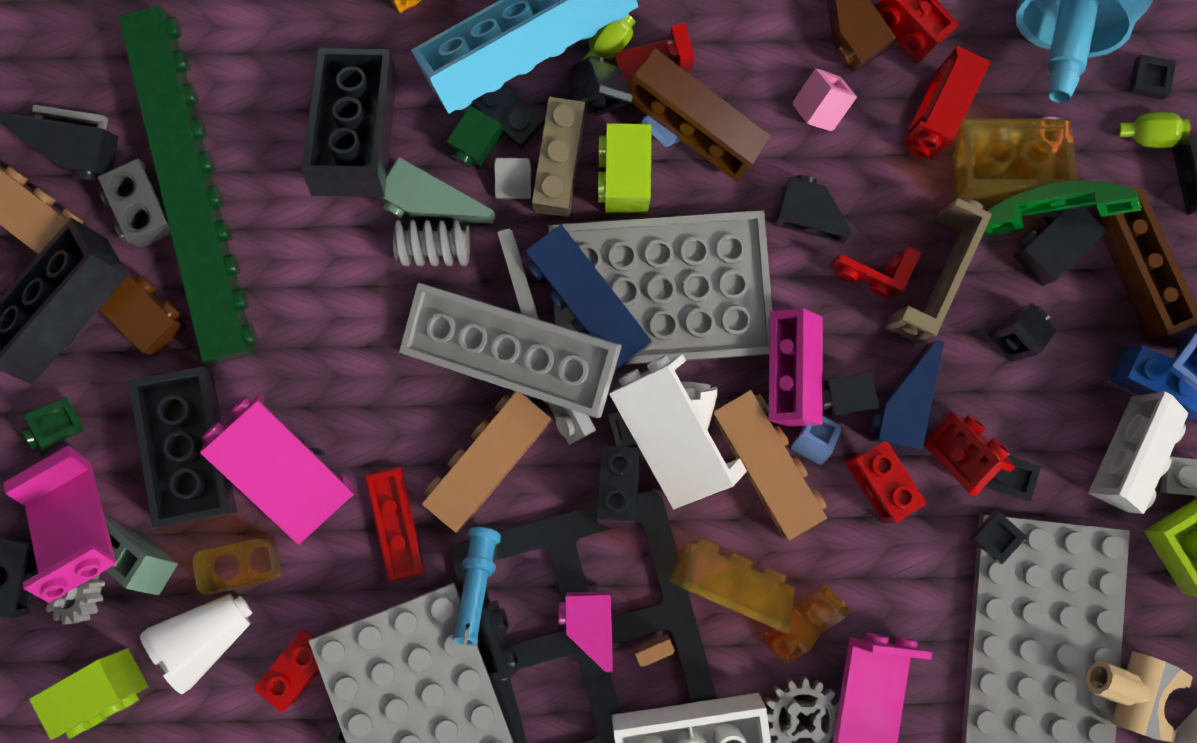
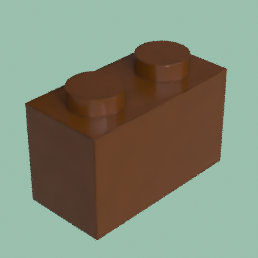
M127 273L129 276L99 310L142 353L157 356L187 325L178 318L182 313L172 302L167 299L161 301L153 293L157 288L149 279L142 274L134 276Z

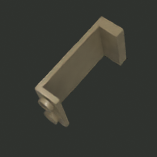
M957 198L937 213L935 221L960 232L924 311L921 312L907 306L889 316L884 327L885 329L915 343L937 335L992 216L991 213L983 210L982 204L969 198H963L962 200Z

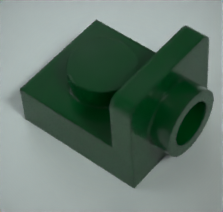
M68 397L23 415L26 427L20 429L28 447L32 449L37 446L41 455L49 452L48 447L84 432V426Z

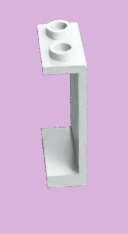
M683 354L669 360L667 355H664L647 365L649 370L640 374L638 369H635L618 379L621 385L609 393L673 510L733 487L747 472L740 458L727 464L725 463L679 380L675 369L686 361Z

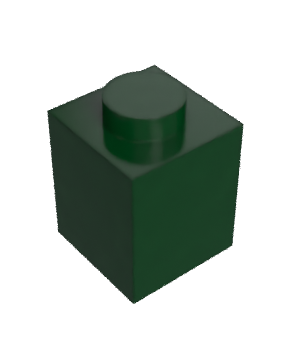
M470 105L447 140V143L453 152L451 156L456 161L466 167L474 164L482 169L504 133L501 123Z

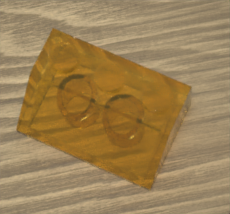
M964 118L958 129L952 165L954 201L957 198L961 200L969 198L980 204H999L1014 195L1040 186L1077 181L1071 119Z
M700 538L697 545L686 542L669 583L784 633H789L795 587L784 583L787 576L768 568L765 569L764 574L751 569L753 561L734 553L728 559L717 554L720 547Z

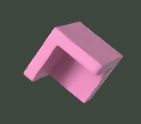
M815 68L794 99L793 105L807 124L833 131L857 96L842 77Z

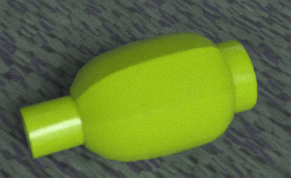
M628 14L624 19L611 22L598 29L597 33L589 38L590 51L581 61L589 56H599L605 59L614 58L615 54L621 52L632 39V27L636 21Z
M1172 112L1143 114L1134 123H1119L1117 127V137H1133L1138 144L1154 148L1174 147L1179 141L1187 139L1190 134L1189 119H1181L1179 115Z

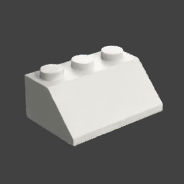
M1167 392L1131 396L1088 494L1127 513L1144 514L1145 510L1152 506L1156 498L1155 488L1157 483L1170 467L1171 458L1169 456L1175 443L1181 440L1186 430L1184 423L1189 413L1173 395Z

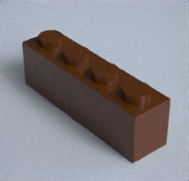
M656 48L628 84L633 95L632 104L672 132L677 138L736 182L752 166L771 138V135L757 124L749 120Z
M1141 186L1135 189L1141 203L1140 211L1101 217L1097 206L1090 210L1093 217L1108 230L1102 237L1149 340L1170 336L1196 325L1197 306Z

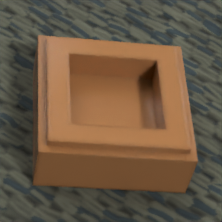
M668 634L634 648L635 656L642 667L670 656L675 652Z

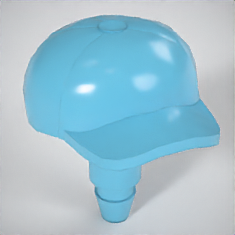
M1018 0L1016 25L1020 33L1034 45L1050 50L1047 62V69L1050 72L1048 75L1049 98L1057 103L1068 102L1079 83V76L1086 70L1088 58L1107 55L1125 44L1130 39L1133 26L1148 10L1153 0Z

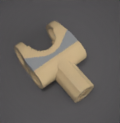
M1135 651L1131 653L1127 670L1105 661H1096L1088 668L1085 677L1088 690L1095 695L1117 703L1111 721L1112 724L1155 740L1175 742L1177 731L1173 730L1174 727L1165 718V702L1173 690L1178 688L1185 689V687L1190 688L1193 679L1191 675L1175 665Z

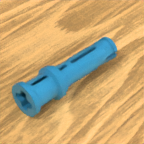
M482 527L468 530L467 537L470 540L468 556L462 561L463 572L466 573L453 641L463 645L465 630L468 629L467 646L478 644L477 638L487 579L495 572L496 565L493 563L494 549L501 538L497 531Z

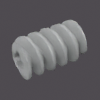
M396 220L393 234L395 261L397 262L399 258L403 266H409L414 257L416 264L423 266L428 257L432 266H438L443 256L445 264L452 266L457 256L460 265L467 266L470 257L469 226L467 225L466 231H462L459 221L454 220L451 231H447L444 220H440L437 231H433L430 221L425 220L422 231H418L415 220H411L408 230H404L401 221Z

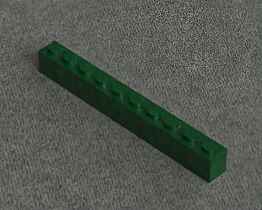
M160 5L120 15L118 18L202 362L216 365L254 355L256 353L253 344L257 343V334L253 324L248 323L245 309L249 308L248 298L244 289L239 288L236 275L240 274V266L235 254H231L228 241L232 240V234L226 219H222L220 206H223V197L219 187L214 185L211 172H215L214 161L210 152L205 151L203 143L207 133L202 119L197 117L194 105L198 104V96L192 83L188 82L186 72L190 71V64L183 49H180L178 38L182 37L180 25L176 17H171Z

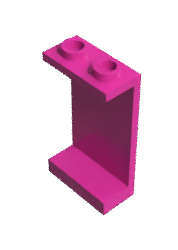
M260 393L256 394L252 399L245 396L231 409L230 413L233 416L226 423L221 425L219 422H216L204 433L201 438L205 442L202 444L200 453L299 545L354 495L352 483L343 474L338 477L294 435L263 404L264 397Z
M69 445L3 482L5 494L25 506L38 574L23 582L25 590L50 603L117 564L91 462Z
M866 633L865 639L850 637L833 743H898L910 659L913 657L931 660L932 652L917 648L918 641L904 637H895L894 643L888 642L889 637L873 633Z

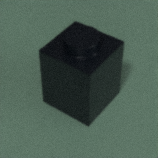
M872 371L823 381V410H827L828 417L879 408Z

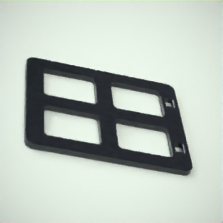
M653 491L638 493L636 523H641L644 526L662 592V600L658 604L611 616L612 644L662 630H670L674 636L691 703L717 699L663 499L658 493ZM598 504L498 531L501 538L500 542L495 545L493 561L541 548L547 549L551 555L562 601L566 602V592H589L576 545L577 540L581 537L614 528L599 527L597 522ZM469 539L458 543L452 551V560L461 595L466 573L463 572L462 561L468 556ZM487 587L483 604L491 602ZM566 628L512 643L516 647L519 656L517 670L567 656H575L579 661L597 733L591 738L573 743H615L612 715L621 714L611 673L605 672L566 635ZM511 678L505 681H501V679L491 681L513 742L527 743Z

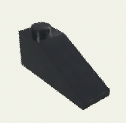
M0 113V123L60 167L73 171V178L97 182L98 176L110 172L114 168L119 136L107 130Z

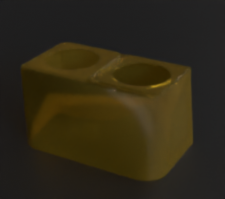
M275 538L254 539L201 550L194 555L192 560L196 586L203 594H212L270 582L282 575ZM258 547L268 548L271 569L267 572H257L250 564V555ZM224 554L235 556L240 565L238 574L230 580L219 578L214 571L215 561Z

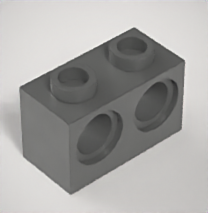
M135 159L98 177L103 188L99 191L101 199L109 210H113L117 219L114 227L122 241L141 249L171 235L160 186L151 167L139 159ZM133 183L134 189L132 193L124 197L125 187ZM148 214V223L142 229H138L139 219L143 215Z

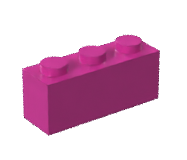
M805 308L770 312L769 421L789 427L822 425L823 317Z

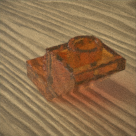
M824 582L800 598L761 638L787 665L810 651L820 634L845 619L850 609Z

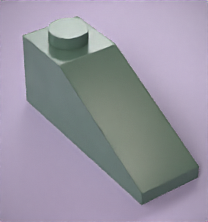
M400 157L387 176L385 197H379L385 203L382 208L400 219L404 214L414 220H444L448 222L458 220L459 222L493 224L496 219L492 209Z
M104 513L117 563L106 571L125 589L159 596L178 563L159 546Z

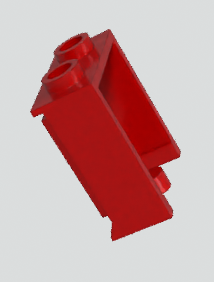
M956 46L936 70V76L932 79L906 133L907 136L901 142V145L908 147V151L912 155L922 159H934L954 140L991 61L960 46Z

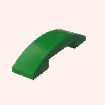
M1100 181L1054 183L1024 191L989 209L987 212L991 213L992 216L984 232L987 236L1024 230L1023 216L1096 204L1101 217L1140 211L1141 203L1137 190L1114 183Z

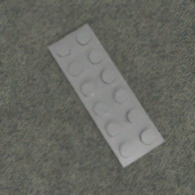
M418 283L399 353L595 418H601L622 345L437 287Z

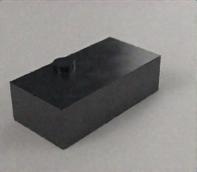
M318 48L302 164V174L311 196L385 197L397 81L391 49Z
M70 218L0 298V371L32 385L65 347L72 344L77 333L129 276L107 238Z
M206 367L128 380L152 528L237 513L232 482L200 453L202 444L205 442L201 438L204 433L216 422L222 425L213 371Z

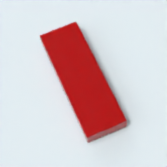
M402 467L364 475L388 582L425 574L426 571Z

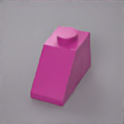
M566 592V602H559V625H566V635L605 672H613L611 592Z

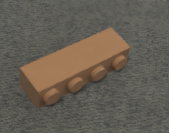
M0 165V225L39 254L70 218L83 224L84 220L67 208L63 211L53 205L56 199L39 187L33 190L25 183L28 181V178L11 166L5 169Z
M752 390L715 410L712 413V419L735 458H740L747 470L745 475L783 539L790 541L826 520L827 517L823 509L827 508V505L818 490L813 489L811 491L804 480L808 473L798 457L792 459L785 448L789 441L778 425L773 427L766 416L769 413V407L760 394L755 396Z
M507 392L494 408L499 412L490 423L484 420L471 435L475 440L466 452L462 448L458 450L447 464L451 468L443 479L437 476L424 491L427 499L422 505L455 533L461 531L553 420L522 393L515 392L514 395H511Z

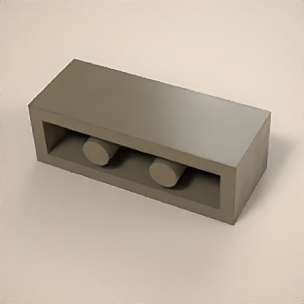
M549 97L532 199L535 213L568 218L570 216L586 115L585 102Z

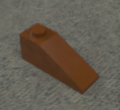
M827 0L836 56L843 65H848L853 73L886 52L896 39V36L870 0Z

